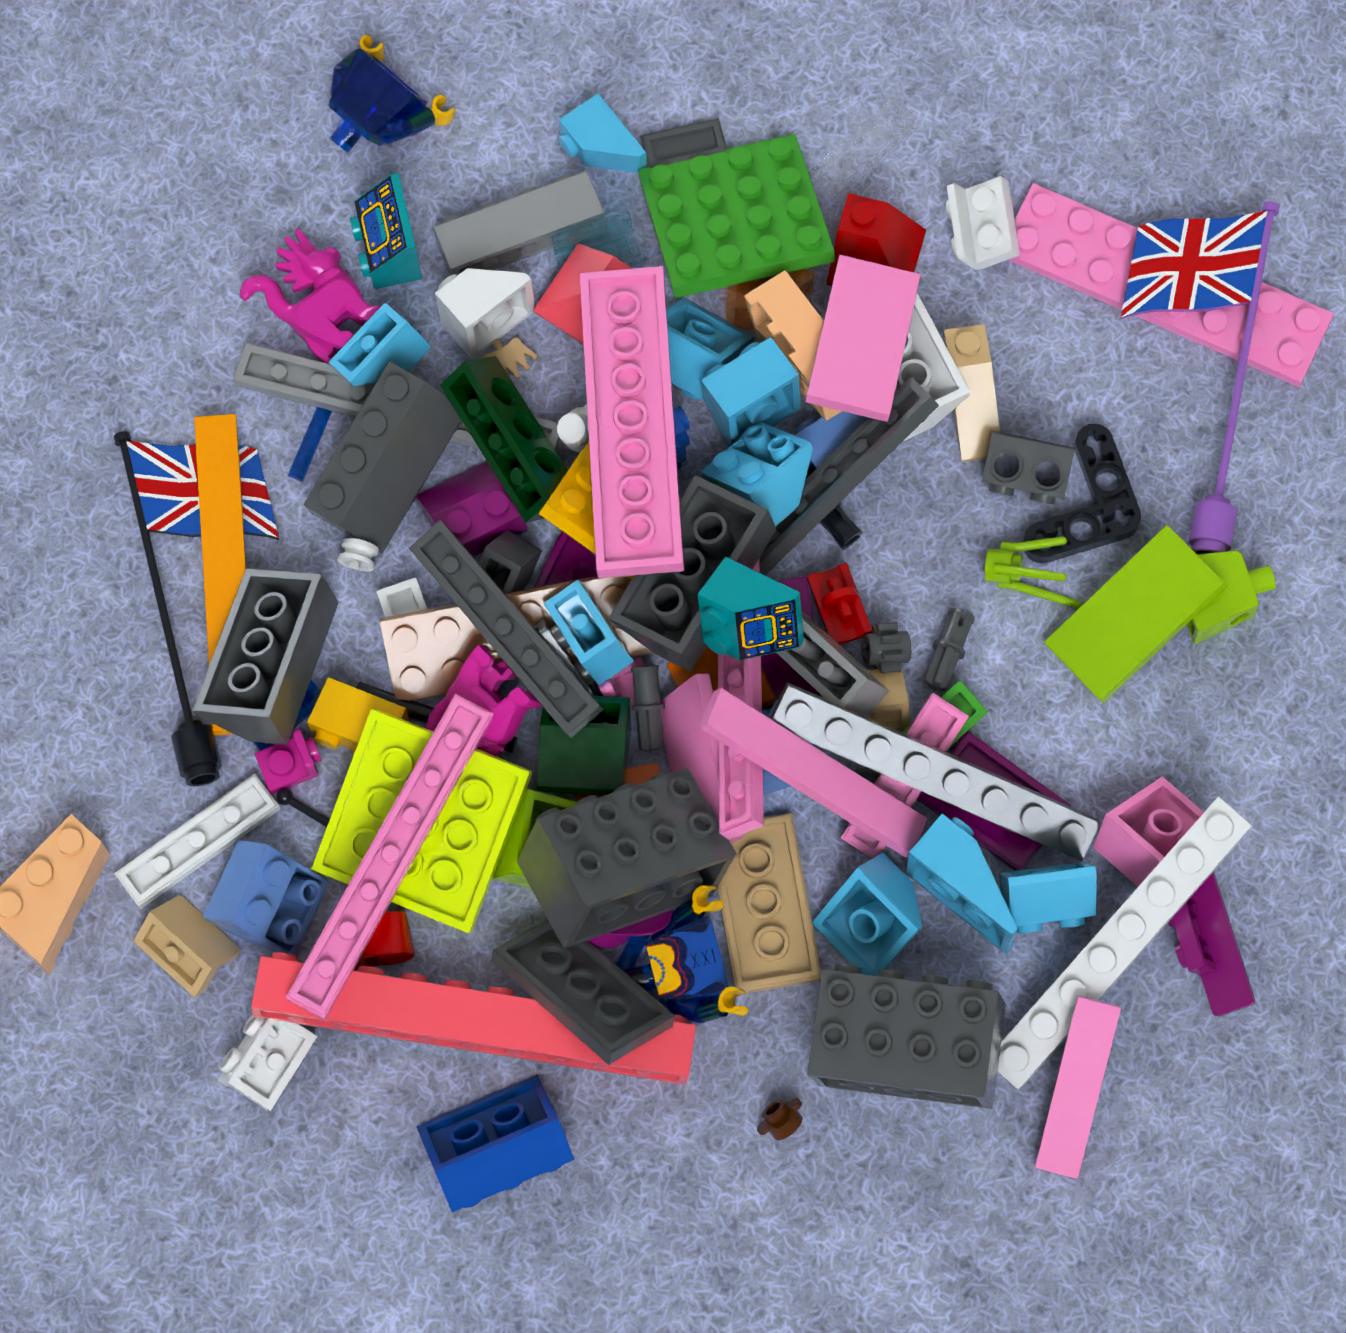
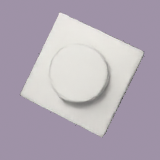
M416 577L376 591L385 617L427 609Z

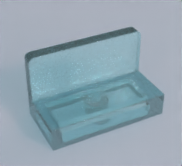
M629 211L551 235L553 256L559 271L578 243L613 255L632 268L643 266V260L632 232V219Z

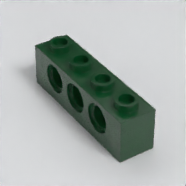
M490 356L464 361L440 384V387L525 523L545 519L538 513L568 469L498 358Z

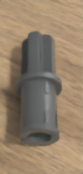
M949 609L948 618L941 636L933 642L932 648L935 652L924 678V683L932 690L945 691L948 688L958 660L963 659L965 656L963 646L971 625L975 620V617L968 611L964 619L962 618L959 623L963 609Z
M659 665L631 667L635 705L631 706V710L636 711L638 745L640 750L643 751L659 750L664 746L661 708H665V703L660 702Z

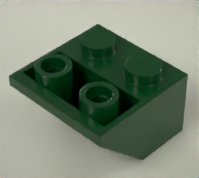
M593 696L604 710L572 738L563 731L543 707L539 733L537 791L608 795L624 785L632 732L630 698Z

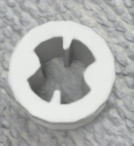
M345 538L342 540L341 546L344 549V553H340L337 559L341 565L365 572L374 570L375 563L372 561V557H376L379 552L376 545L356 538Z

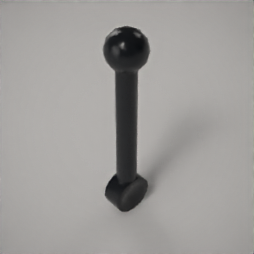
M281 789L276 795L278 803L281 805L289 804L327 827L330 819L295 799L290 790Z

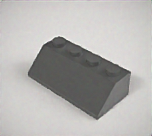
M389 361L305 501L304 506L311 514L351 537L376 545L382 554L462 421L447 396L426 381Z
M696 475L680 499L684 571L634 575L609 617L613 624L654 654L692 672L707 647L703 643L698 602L699 591L725 557L753 570L777 530L767 509Z
M260 569L245 570L192 710L196 716L250 742L288 745L339 603L322 574Z

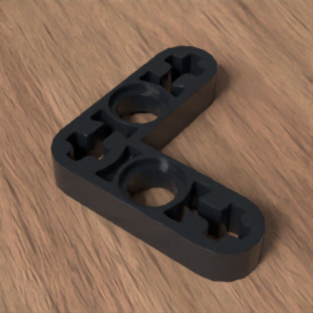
M1095 423L1082 427L1077 433L1074 445L1075 453L1094 505L1031 525L1025 532L1023 542L1035 540L1037 534H1042L1044 539L1055 538L1058 535V527H1062V535L1067 539V546L1064 547L1059 545L1049 547L1048 551H1042V549L1024 551L1026 556L1033 562L1048 563L1118 542L1133 536L1138 530L1141 520L1140 508L1113 436L1109 429L1103 425ZM1089 436H1093L1095 441L1103 440L1100 447L1102 462L1096 465V455L1093 448L1084 447ZM1106 472L1112 473L1118 478L1119 486L1113 491H1104L1096 484L1097 476ZM1118 510H1121L1124 516L1131 515L1127 527H1122L1120 522H1113L1106 525L1105 532L1107 534H1101V522L1097 517L1098 515H1102V523L1113 520ZM1076 522H1086L1092 527L1094 535L1088 540L1080 541L1071 535L1070 527Z

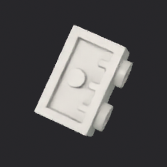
M1000 176L967 189L956 183L947 185L949 200L946 201V211L952 221L954 237L951 240V245L958 260L975 270H979L1020 256L1008 180Z
M251 1015L243 1028V1033L246 1036L237 1049L235 1047L230 1049L219 1066V1069L223 1072L218 1081L225 1086L232 1087L265 1110L271 1111L318 1036L297 1023L253 1017Z

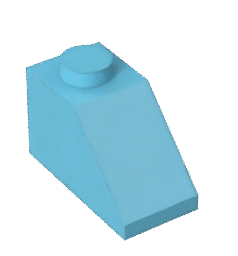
M599 93L559 119L560 137H558L560 146L570 158L576 155L584 166L638 173V169L647 167L645 150Z
M384 303L328 363L355 387L377 382L389 361L409 372L432 346L387 303Z
M579 580L543 603L580 663L598 685L603 684L634 662L612 626Z

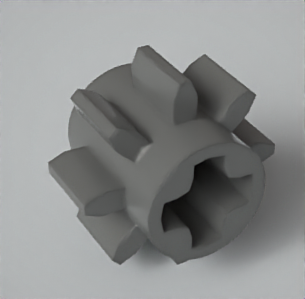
M897 622L873 624L872 633L864 634L862 637L861 650L865 665H875V669H880L881 673L901 672L900 663H909L912 652L910 636L907 631H898Z

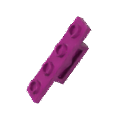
M1213 871L1173 916L1168 925L1175 927L1179 942L1175 943V951L1181 966L1188 968L1189 972L1201 976L1214 1016L1221 1017L1252 1006L1256 1000Z

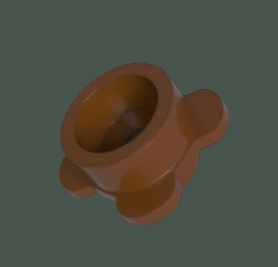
M794 1098L790 1102H784L782 1099H779L769 1104L762 1113L764 1121L758 1125L757 1132L760 1135L770 1132L776 1140H782L792 1135L800 1127L803 1120L797 1111L802 1106L800 1099Z

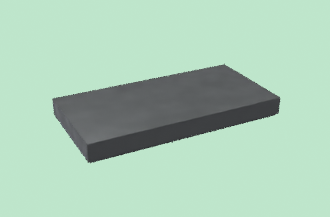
M548 919L492 951L491 961L608 1065L673 1027L675 1015L589 941H584L564 949Z

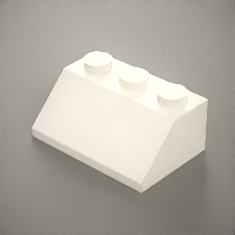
M918 293L915 298L895 391L912 376L939 406L905 440L933 428L970 396V390Z

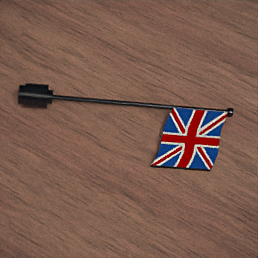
M122 431L114 435L115 445L121 448L185 722L178 726V730L171 735V740L180 776L185 778L188 786H203L219 779V769L222 767L215 735L213 734V727L203 724L201 720H193L149 532L201 537L196 445L168 446L134 442L131 440L129 432ZM239 445L244 535L263 536L279 540L257 449Z

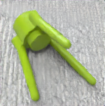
M1065 537L1017 543L1002 541L1000 549H988L985 562V581L997 582L998 588L1014 589L1076 609L1082 606V603L1078 600L1020 582L1021 577L1065 581L1066 575L1064 573L1023 567V556L1016 555V552L1064 545L1067 542Z

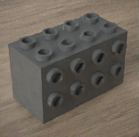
M688 768L674 773L670 770L662 771L653 776L649 781L638 785L626 783L615 789L611 794L599 798L596 795L585 797L577 802L575 806L563 810L552 808L543 812L537 817L517 863L565 949L693 903L692 895L697 887L709 885L716 886L717 889L737 853L730 841L719 834V822L691 772ZM715 890L711 891L708 897L713 896Z
M835 964L834 970L822 969L807 1075L818 1086L993 1109L1006 1003L999 991L992 990L993 984L968 980L966 981V987L948 984V978L935 975H923L922 981L904 979L905 973L885 969L879 970L878 976L866 975L861 973L860 967L846 964Z

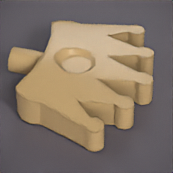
M514 337L505 346H503L499 338L495 339L492 344L496 351L484 353L483 358L496 356L505 371L507 369L514 375L515 379H520V373L516 364L522 366L525 371L530 370V365L527 364L525 356L531 357L533 361L537 360V354L525 346L518 337Z

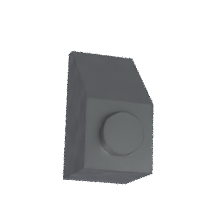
M506 530L485 546L479 564L505 594L521 591L529 583L542 550Z

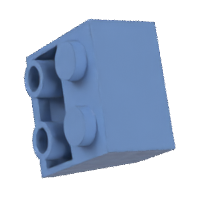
M238 840L202 918L245 941L273 952L296 956L330 882L268 844Z

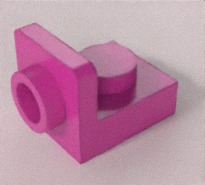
M300 728L292 731L294 738L289 739L288 745L277 744L254 753L271 795L281 789H287L318 777L314 764L322 761L313 737L304 740Z

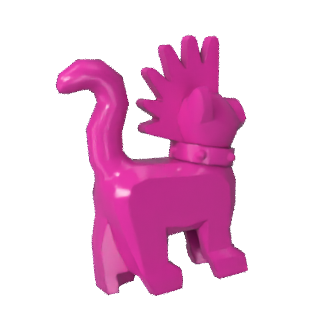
M296 229V237L299 244L290 237H285V243L291 251L282 248L276 249L277 255L287 261L277 262L276 269L289 273L283 277L284 283H294L292 285L294 293L314 286L313 290L315 291L298 303L290 304L284 298L279 284L267 275H252L243 281L239 294L241 299L246 301L258 291L263 292L268 308L294 330L319 362L329 364L328 362L340 351L335 350L337 348L341 349L354 336L349 330L340 331L338 327L348 318L363 326L380 306H369L364 301L356 284L347 276L349 272L340 266L341 256L337 249L329 246L325 250H316L302 231Z
M477 645L462 665L456 680L449 687L446 697L429 714L426 729L435 731L451 700L457 694L494 714L476 749L498 757L499 754L504 752L506 744L513 739L520 727L524 714L529 709L540 707L541 704L529 689L525 691L521 687H516L503 699L497 692L505 680H514L517 675L505 661L493 664L494 658L491 656V649L488 646Z

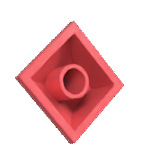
M578 243L533 309V312L584 345L580 273L633 268L613 255Z

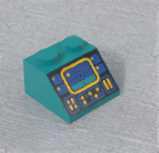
M399 173L391 174L354 201L357 216L349 217L354 240H363L365 252L358 254L363 278L371 276L374 290L422 279Z
M725 557L698 593L703 643L717 654H727L741 661L799 648L804 641L800 592L734 560Z

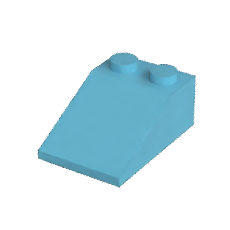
M942 813L910 850L906 875L1007 955L1012 949L1017 932L1014 919L977 840L972 837L974 833L971 828L962 820L956 817L950 820Z

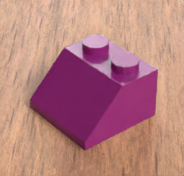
M487 461L418 494L416 497L431 527L439 520L443 521L473 557L483 553L485 546L506 530L515 535L527 531V524Z

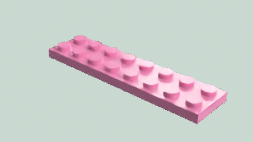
M1033 183L1015 218L1020 256L1009 259V261L1122 310L1138 228ZM1262 282L1247 365L1300 388L1334 313ZM1249 304L1212 311L1149 312L1134 316L1239 361Z
M663 266L580 273L598 578L684 571Z

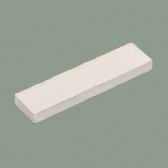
M253 774L114 874L141 910L281 809L256 774Z

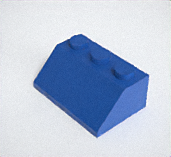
M538 1075L416 1126L452 1213L462 1208L475 1206L485 1198L504 1190L514 1189L524 1181L545 1172L556 1171L562 1165L575 1160L559 1118Z

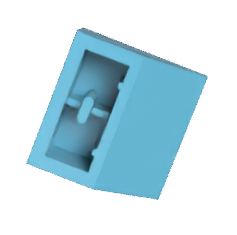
M759 421L756 425L749 427L743 433V436L727 450L716 455L713 461L700 473L703 479L767 509L776 527L800 504L813 447L809 441Z

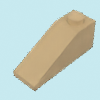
M985 324L944 329L942 340L970 390V396L952 411L961 462L986 459L993 430L1000 432L992 361Z

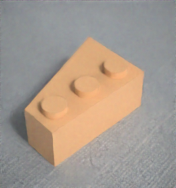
M784 270L744 295L758 342L762 343L772 337L798 372L800 393L806 398L824 320L787 271ZM811 404L826 421L842 412Z
M72 814L0 886V931L49 976L56 964L55 960L65 940L69 938L72 932L73 924L84 902L87 901L110 855L102 841Z

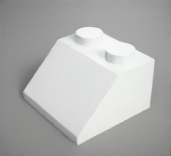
M467 268L458 276L453 274L447 277L439 285L438 291L435 292L442 327L471 360L492 345L495 339L501 338L531 315L535 308L531 278L527 273Z

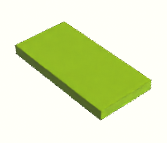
M1166 525L1049 636L1044 643L1104 704L1224 590L1227 585Z

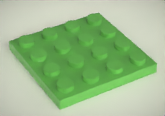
M796 134L725 149V152L707 156H696L693 159L672 164L638 169L641 188L674 299L775 276L784 270L788 273L835 262L834 248Z

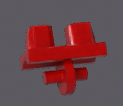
M847 562L824 572L807 575V582L825 631L839 645L860 639L864 634L872 633Z

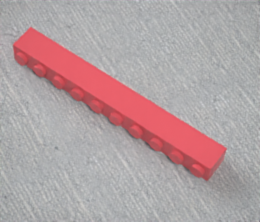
M281 952L272 953L271 958L260 956L251 1006L253 1017L269 1018L290 1023L672 1083L686 1084L689 1077L696 1025L687 1024V1018L675 1015L673 1027L608 1065L534 998L514 996V991L507 988L489 987L488 992L470 989L471 984L463 981L446 980L444 985L428 983V978L419 974L403 973L401 978L384 976L382 969L360 966L358 971H352L326 1020H323L287 1001L285 998L304 963L297 962V957Z

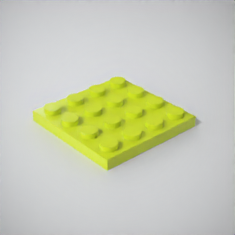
M376 708L370 710L311 870L349 885L434 733L433 731ZM476 749L391 902L466 933L473 932L533 771Z

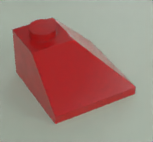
M848 193L834 245L835 262L830 263L826 285L832 286L839 255L915 273L926 229L887 202Z

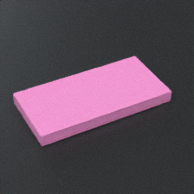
M839 255L805 402L888 422L921 274Z
M695 674L660 701L665 703V708H661L663 740L670 771L674 773L685 768L689 769L719 822V744L716 738L699 728L713 694V688L709 674ZM744 834L729 839L731 845L743 838Z

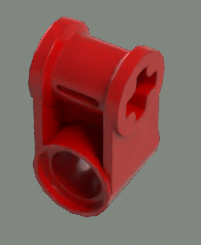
M393 911L384 914L353 971L358 970L360 966L375 967L403 963L415 956L408 918L405 912Z

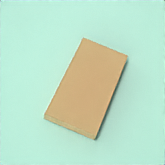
M792 813L764 817V826L744 833L743 838L732 844L737 854L717 887L719 900H722L724 903L721 911L734 986L747 991V993L821 981V970Z

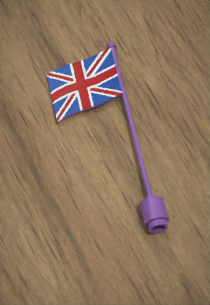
M1272 201L1263 203L1262 212L1229 218L1167 219L1138 226L1121 319L1149 312L1212 311L1249 304L1215 495L1206 496L1205 500L1198 501L1195 505L1189 543L1197 555L1227 552L1231 549L1238 510L1230 505L1231 501L1223 497L1273 217L1279 213L1280 205Z

